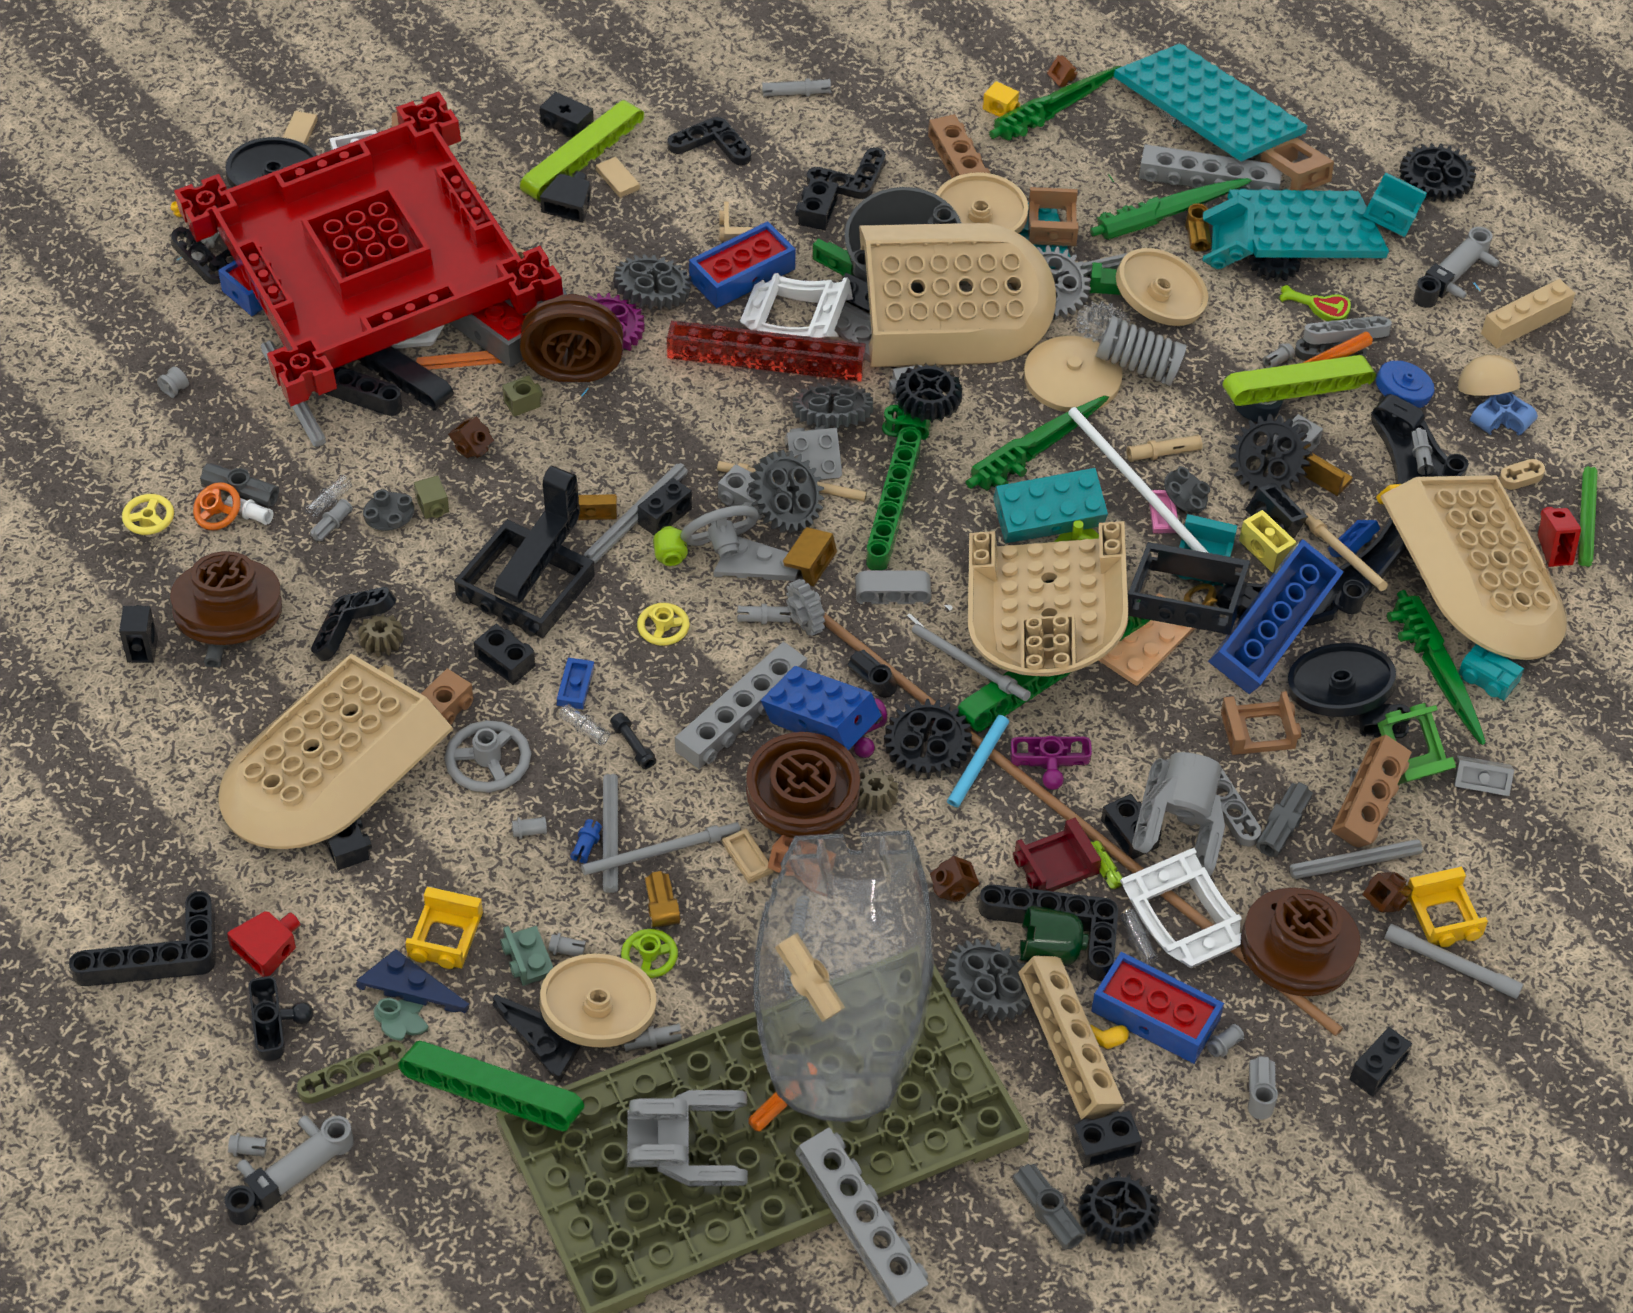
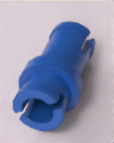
M588 819L585 821L584 827L579 829L578 841L570 855L572 860L577 861L582 852L579 862L587 863L594 844H597L600 839L599 832L602 829V825L596 821L592 828L593 820Z

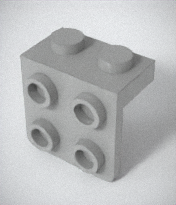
M825 426L815 427V430L805 431V428H795L785 435V447H788L789 451H793L794 456L801 454V462L810 461L808 468H816L813 474L814 477H821V480L840 478L842 476L837 428L829 427L827 429Z

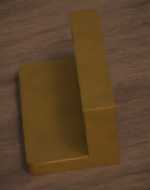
M1313 454V456L1306 458L1311 463V466L1303 467V470L1308 474L1304 477L1337 497L1352 482V476L1317 455Z
M615 494L579 495L580 514L578 520L617 519V496Z
M806 527L784 558V566L801 570L805 583H809L810 586L814 587L837 553L833 533Z

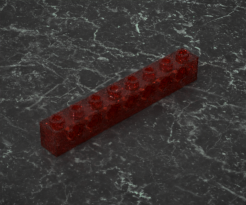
M671 320L667 335V358L862 382L865 365V343Z

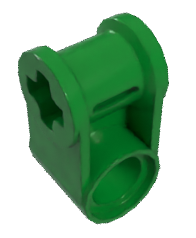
M890 405L885 409L884 418L886 420L882 425V431L886 435L898 437L900 430L904 427H915L920 430L922 440L928 438L930 420H924L923 422H921L920 418L912 420L911 414L904 415L903 409H899L898 405ZM893 424H895L894 431H892Z

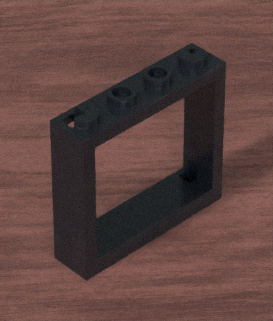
M507 519L454 580L455 594L463 603L470 602L478 606L485 614L492 613L500 617L504 623L508 625L514 624L522 628L526 634L530 636L536 635L543 639L594 578V561L562 545L560 546L549 564L575 577L542 617L539 618L474 586L509 544L519 548L531 531Z
M1148 542L1128 592V616L1231 635L1248 583L1251 561ZM1151 552L1158 553V558L1152 557ZM1236 567H1237V568H1242L1241 573H1240V572H1235V571H1236ZM1151 570L1236 586L1229 609L1143 594ZM1220 614L1226 615V618H1221Z

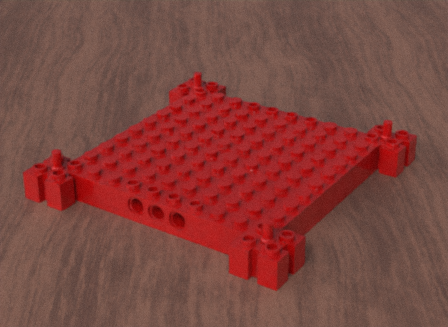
M439 91L422 97L423 103L416 105L414 101L396 107L399 124L397 126L230 189L226 188L221 176L217 174L201 180L202 186L194 188L190 184L174 190L179 212L184 221L188 223L196 242L214 236L219 232L282 341L284 347L267 353L271 373L278 386H281L290 407L309 400V396L312 395L313 391L317 392L319 396L337 389L334 368L508 299L511 300L517 313L522 315L529 312L541 300L544 302L563 295L562 278L555 267L549 265V258L542 247L538 246L523 252V259L520 258L448 146L461 142L459 121L452 110H448L447 102Z

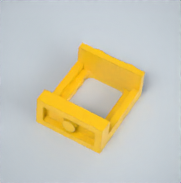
M1462 866L1412 877L1407 885L1412 889L1408 899L1428 942L1436 946L1448 947L1456 941L1464 939L1475 941L1484 934L1488 923L1486 917L1478 918L1463 886L1466 874ZM1448 902L1456 903L1465 922L1435 928L1426 908Z
M427 887L423 895L425 906L412 939L407 938L405 942L407 956L419 963L430 961L438 963L446 969L454 967L462 969L483 914L482 900L477 897ZM438 922L462 928L463 934L457 949L425 942L431 925Z

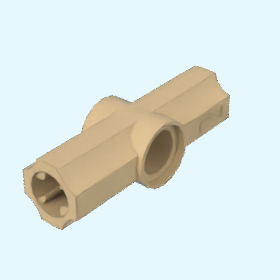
M798 933L785 939L775 947L791 972L790 979L794 988L800 995L807 997L822 1022L845 1008L829 983L830 977L827 969L818 959L812 957Z

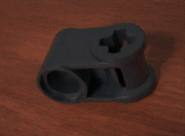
M1382 704L1374 710L1360 714V734L1364 737L1366 735H1374L1376 738L1381 737L1377 723L1386 719L1385 714L1401 710L1402 714L1410 712V708L1403 704ZM1411 719L1392 726L1395 738H1403L1409 733L1410 727L1408 723Z

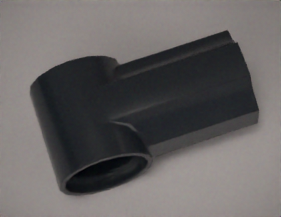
M864 649L856 651L850 656V661L847 664L848 668L873 688L878 696L888 698L894 695L897 690V682L887 665L880 664Z

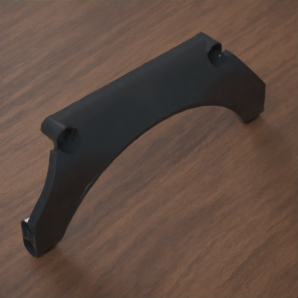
M1387 394L1371 412V421L1391 457L1396 484H1403L1415 477L1465 476L1469 465L1467 458L1461 454H1451L1447 457L1424 421L1425 416L1423 412L1407 401L1395 395ZM1416 428L1426 430L1429 445L1433 449L1431 457L1434 471L1430 474H1427L1426 466L1424 467L1425 475L1418 473L1416 457L1412 453L1414 445L1411 435ZM1391 517L1376 540L1358 555L1381 578L1386 575L1407 549ZM1349 562L1339 567L1344 571L1304 627L1333 620L1338 613V609L1347 614L1358 613L1362 608L1363 602L1374 590L1375 586ZM1247 583L1237 614L1238 619H1240L1265 584ZM1225 584L1215 597L1218 600L1216 605L1219 608L1229 609L1236 586Z

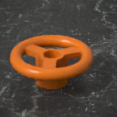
M223 482L214 483L204 488L198 494L193 506V515L198 525L213 531L225 528L232 523L240 510L241 501L239 493L232 485ZM221 490L227 491L232 496V507L225 505L222 501ZM221 512L228 515L216 523L206 521L212 515L220 514Z

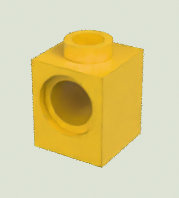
M996 81L984 93L983 110L998 117L1007 114L1020 106V102H1018L1019 91Z

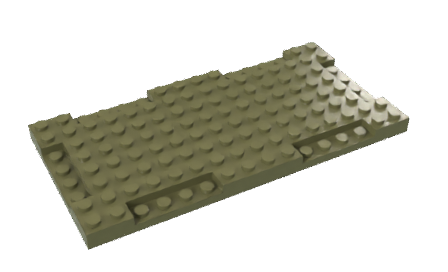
M924 945L829 982L845 1008L824 1022L821 1021L807 997L798 994L561 1087L577 1094L584 1103V1109L567 1131H559L504 1111L495 1113L499 1131L518 1172L521 1173L583 1313H619L645 1302V1296L754 1250H756L757 1254L763 1253L837 1222L836 1217L795 1154L800 1144L829 1127L833 1133H838L845 1143L844 1151L849 1159L853 1158L858 1163L862 1171L861 1178L866 1185L870 1184L874 1188L878 1199L970 1160H973L976 1164L1028 1142L1030 1132L1028 1126L955 999L951 996V992L946 987L943 978ZM805 1064H810L815 1068L817 1078L767 1126L757 1132L749 1125V1117ZM688 1090H740L747 1092V1106L737 1108L734 1111H689V1166L734 1165L739 1169L748 1171V1183L740 1186H687L659 1172L658 1167H627L629 1102L634 1099H672ZM824 1159L826 1168L829 1170L838 1169V1164L834 1159ZM840 1185V1190L844 1195H854V1189L851 1185Z

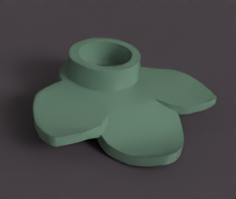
M384 998L374 1008V1018L382 1023V1031L394 1040H403L406 1034H422L429 1027L418 1015L423 1008L421 1004L403 999L397 1001L393 998Z

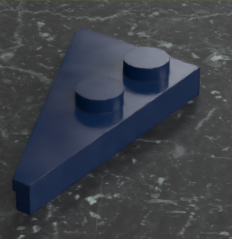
M397 949L393 950L357 979L356 987L360 990L365 991L367 986L383 990L385 996L400 997L405 1001L427 1006L428 1002L445 1006L444 1010L450 1012L466 1013L469 1010L468 1002Z

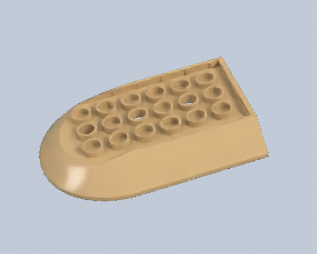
M988 223L859 226L861 250H865L872 339L869 342L870 367L915 366L916 364L924 366L925 363L928 366H934L935 363L936 365H968L1004 362L1017 358L1031 350L1047 332L1056 306V288L1053 275L1048 263L1039 250L1015 231ZM962 281L968 282L971 285V291H962L959 283ZM915 282L920 283L923 286V292H913L911 284ZM1007 283H1011V286L1017 291L1010 290Z
M1497 475L1415 477L1381 495L1380 498L1434 601L1457 630L1484 649L1510 659L1532 660L1542 658L1552 653L1560 645L1567 627L1565 607L1538 549Z
M1125 521L1099 523V539L997 546L995 531L969 533L968 629L974 647L986 660L999 668L1013 673L1050 677L1075 672L1087 667L1107 655L1118 644L1128 623ZM1054 580V582L1046 583L1045 581Z
M350 654L335 665L235 756L226 769L220 784V811L228 827L237 836L256 846L270 849H293L319 843L340 833L355 822L441 742L453 728L427 697L355 655ZM349 712H356L352 716H346ZM311 747H318L314 751H307Z

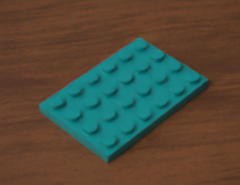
M1229 190L1228 200L1240 195L1255 204L1253 253L1255 257L1387 258L1389 249L1375 222L1363 217L1367 206L1359 191Z

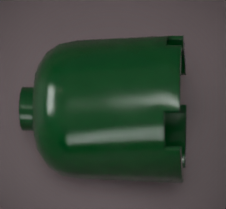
M1039 906L1027 907L1022 923V928H1027L1026 941L1020 940V960L1028 962L1033 956H1055L1061 958L1064 966H1069L1079 958L1081 950L1086 951L1088 934L1083 933V924L1075 914Z

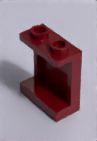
M1076 817L1067 820L1064 831L1027 845H1025L1022 839L1017 840L1015 852H1013L1016 866L1018 868L1022 867L1026 873L1028 886L1031 889L1035 888L1036 890L1055 891L1099 874L1102 860Z

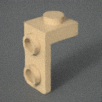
M724 202V210H719V225H724V227H720V241L726 242L753 229V227H729V202Z

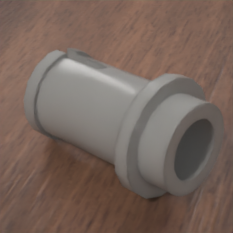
M1289 343L1280 344L1277 350L1263 357L1264 365L1267 366L1271 363L1268 368L1277 367L1285 361L1290 362L1295 355L1294 348Z
M518 817L517 820L512 821L513 837L522 839V836L547 834L545 817L520 820V817Z
M558 933V935L552 934L548 951H552L553 955H557V953L574 957L583 955L586 941L563 937L561 933Z
M1232 1024L1218 1036L1213 1035L1210 1037L1207 1048L1214 1057H1224L1227 1055L1228 1049L1244 1039V1033L1238 1025Z
M241 1133L230 1135L228 1153H233L234 1157H238V1154L265 1157L266 1148L254 1146H267V1138L241 1136Z

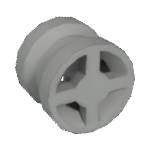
M175 366L168 370V374L157 378L159 388L171 398L178 395L180 389L183 390L189 386L186 375Z

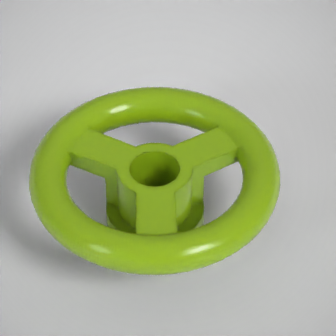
M643 929L633 933L626 939L621 950V958L632 962L630 959L631 947L639 951L643 959L641 969L649 978H657L668 973L674 967L678 958V948L673 938L657 929ZM669 953V958L663 966L650 970L652 961L656 960L660 955Z

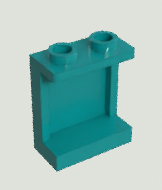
M1385 173L1363 217L1405 237L1427 193Z
M1237 195L1203 212V220L1213 226L1212 252L1203 256V262L1215 269H1222L1253 254L1255 204Z
M1187 514L1185 527L1209 553L1231 557L1238 525ZM1181 539L1179 548L1192 550L1186 544V542L1183 539ZM1177 575L1185 580L1194 579L1203 581L1205 584H1211L1212 586H1223V583Z

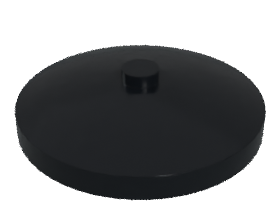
M265 137L251 140L237 147L229 155L226 161V178L232 188L315 157L317 154L304 143L289 138Z
M1356 643L1329 644L1306 652L1293 663L1288 673V688L1292 699L1307 711L1330 717L1355 716L1378 708L1392 696L1396 688V669L1386 654L1373 647Z

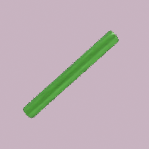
M1589 466L1584 468L1582 477L1581 533L1578 553L1579 565L1586 567L1592 565L1594 558L1598 470L1595 467L1591 468Z

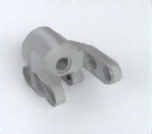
M1187 752L1174 753L1167 760L1162 758L1155 760L1149 772L1133 838V848L1142 853H1148L1152 849L1153 845L1158 841L1164 814L1167 811L1176 815L1178 821L1189 826L1200 825L1195 845L1196 856L1201 866L1205 867L1209 876H1211L1217 863L1225 829L1220 796L1216 794L1222 771L1221 765L1209 757Z
M688 1090L672 1099L631 1100L628 1110L627 1167H658L659 1172L687 1186L746 1185L748 1183V1171L739 1169L734 1165L689 1166V1111H734L737 1108L747 1106V1092L740 1090Z

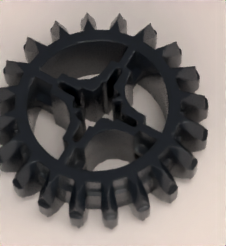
M925 363L922 367L916 364L914 369L907 368L905 373H901L896 383L895 398L898 402V407L903 409L904 415L911 414L912 420L920 418L921 422L930 420L933 423L935 419H938L942 422L944 417L951 418L953 413H957L962 402L963 388L959 377H955L953 371L947 372L946 366L938 368L936 363L934 366H928Z
M1119 1171L1115 1173L1114 1177H1111L1106 1172L1103 1174L1102 1180L1095 1177L1092 1185L1087 1184L1084 1194L1080 1196L1078 1215L1081 1217V1227H1087V1237L1096 1234V1245L1105 1240L1107 1241V1250L1111 1249L1113 1243L1118 1244L1117 1248L1120 1252L1124 1249L1125 1244L1133 1250L1136 1247V1242L1143 1246L1146 1243L1147 1237L1151 1238L1154 1235V1228L1158 1227L1160 1206L1157 1205V1195H1151V1185L1142 1187V1177L1134 1181L1132 1180L1131 1173L1127 1174L1126 1178L1121 1177ZM1129 1197L1136 1201L1138 1205L1132 1203ZM1120 1203H1123V1212H1120L1119 1217L1116 1218V1209H1119ZM1100 1216L1107 1218L1110 1224L1106 1223ZM1123 1225H1132L1130 1227H1122Z

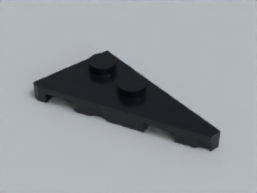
M495 994L492 1003L493 1007L555 1080L560 1082L581 1045L568 1041L554 1032L544 1020L542 1013Z

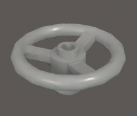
M736 505L717 509L691 521L683 528L680 538L690 546H701L711 541L715 553L719 554L720 558H729L739 553L738 547L740 543L737 536L752 528L760 516L755 507L748 505ZM748 516L745 520L734 524L732 521L727 520L728 517ZM711 523L708 531L692 535L698 529Z
M485 720L469 724L456 732L447 744L444 761L448 774L458 785L471 791L490 793L504 790L522 778L529 768L531 750L528 740L517 728L504 722ZM475 734L472 740V748H458L466 738ZM512 738L519 747L520 759L513 772L505 776L499 764L501 748ZM475 759L478 765L489 768L495 781H475L465 776L457 768L456 761Z

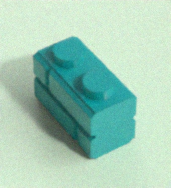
M1475 644L1464 657L1459 675L1467 683L1476 684L1484 689L1489 696L1498 697L1504 701L1520 682L1524 668L1504 656L1495 654Z

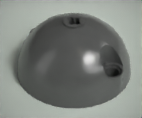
M895 187L881 190L868 196L854 208L845 227V244L853 265L854 276L867 282L865 250H861L859 226L959 224L961 220L957 212L947 201L938 195L919 188ZM915 282L911 284L913 292H923L924 289L920 283Z

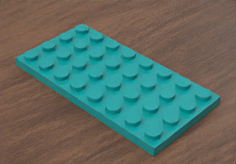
M1176 44L1115 69V79L1239 161H1244L1301 136L1307 130V125L1297 117L1287 113L1281 107L1273 104L1264 96L1259 95L1247 85L1242 84L1233 76L1228 75L1216 65L1211 64L1182 44Z

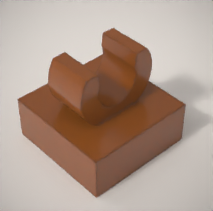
M1057 55L1047 74L1059 87H1064L1069 81H1073L1076 78L1078 72H1076V68L1065 56Z

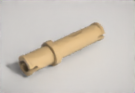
M1199 434L1159 442L1150 440L1147 444L1127 446L1126 454L1129 462L1148 458L1157 460L1159 456L1202 450L1203 443Z

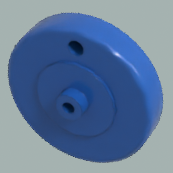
M1388 361L1380 367L1376 375V385L1384 396L1387 394L1395 395L1418 408L1426 406L1435 392L1434 383L1429 375L1419 367L1408 362Z

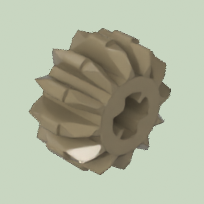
M385 613L378 617L372 615L371 620L363 619L362 626L358 630L360 646L366 649L368 655L375 652L378 658L382 652H385L390 657L391 649L399 651L400 644L404 640L400 621H396L394 615L386 617Z
M872 768L869 771V775L861 772L858 810L866 807L868 815L872 810H876L879 816L882 813V808L890 812L892 805H896L898 801L897 793L899 789L897 783L894 782L892 774L884 776L883 769L879 773H875Z

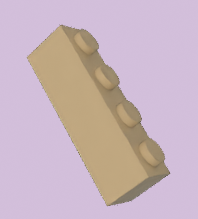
M1558 279L1487 314L1481 334L1493 346L1499 348L1569 313L1576 293L1561 279Z

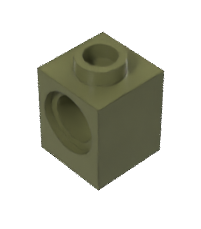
M530 375L502 385L503 401L514 417L541 407L542 389L538 383L533 382Z
M438 475L414 482L415 497L425 519L431 517L438 518L449 512L448 496Z

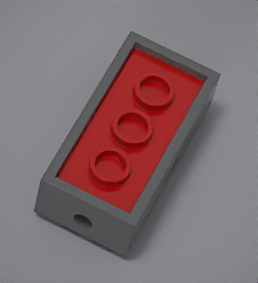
M510 299L449 323L510 368L524 360L520 351L522 322L527 313L519 315Z

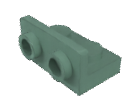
M537 925L514 933L511 932L509 926L504 927V938L500 939L505 956L510 954L512 958L509 965L513 977H519L522 986L545 979L546 975L554 967Z

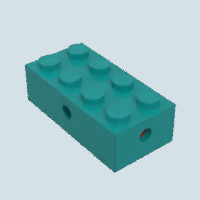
M1096 468L996 486L993 496L1005 544L1072 532L1073 523L1076 520H1081L1084 523L1083 530L1099 527V523H1105L1108 516Z

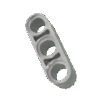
M867 570L859 572L855 577L856 601L859 604H863V602H871V604H889V602L915 604V602H923V604H927L932 598L931 578L925 571Z

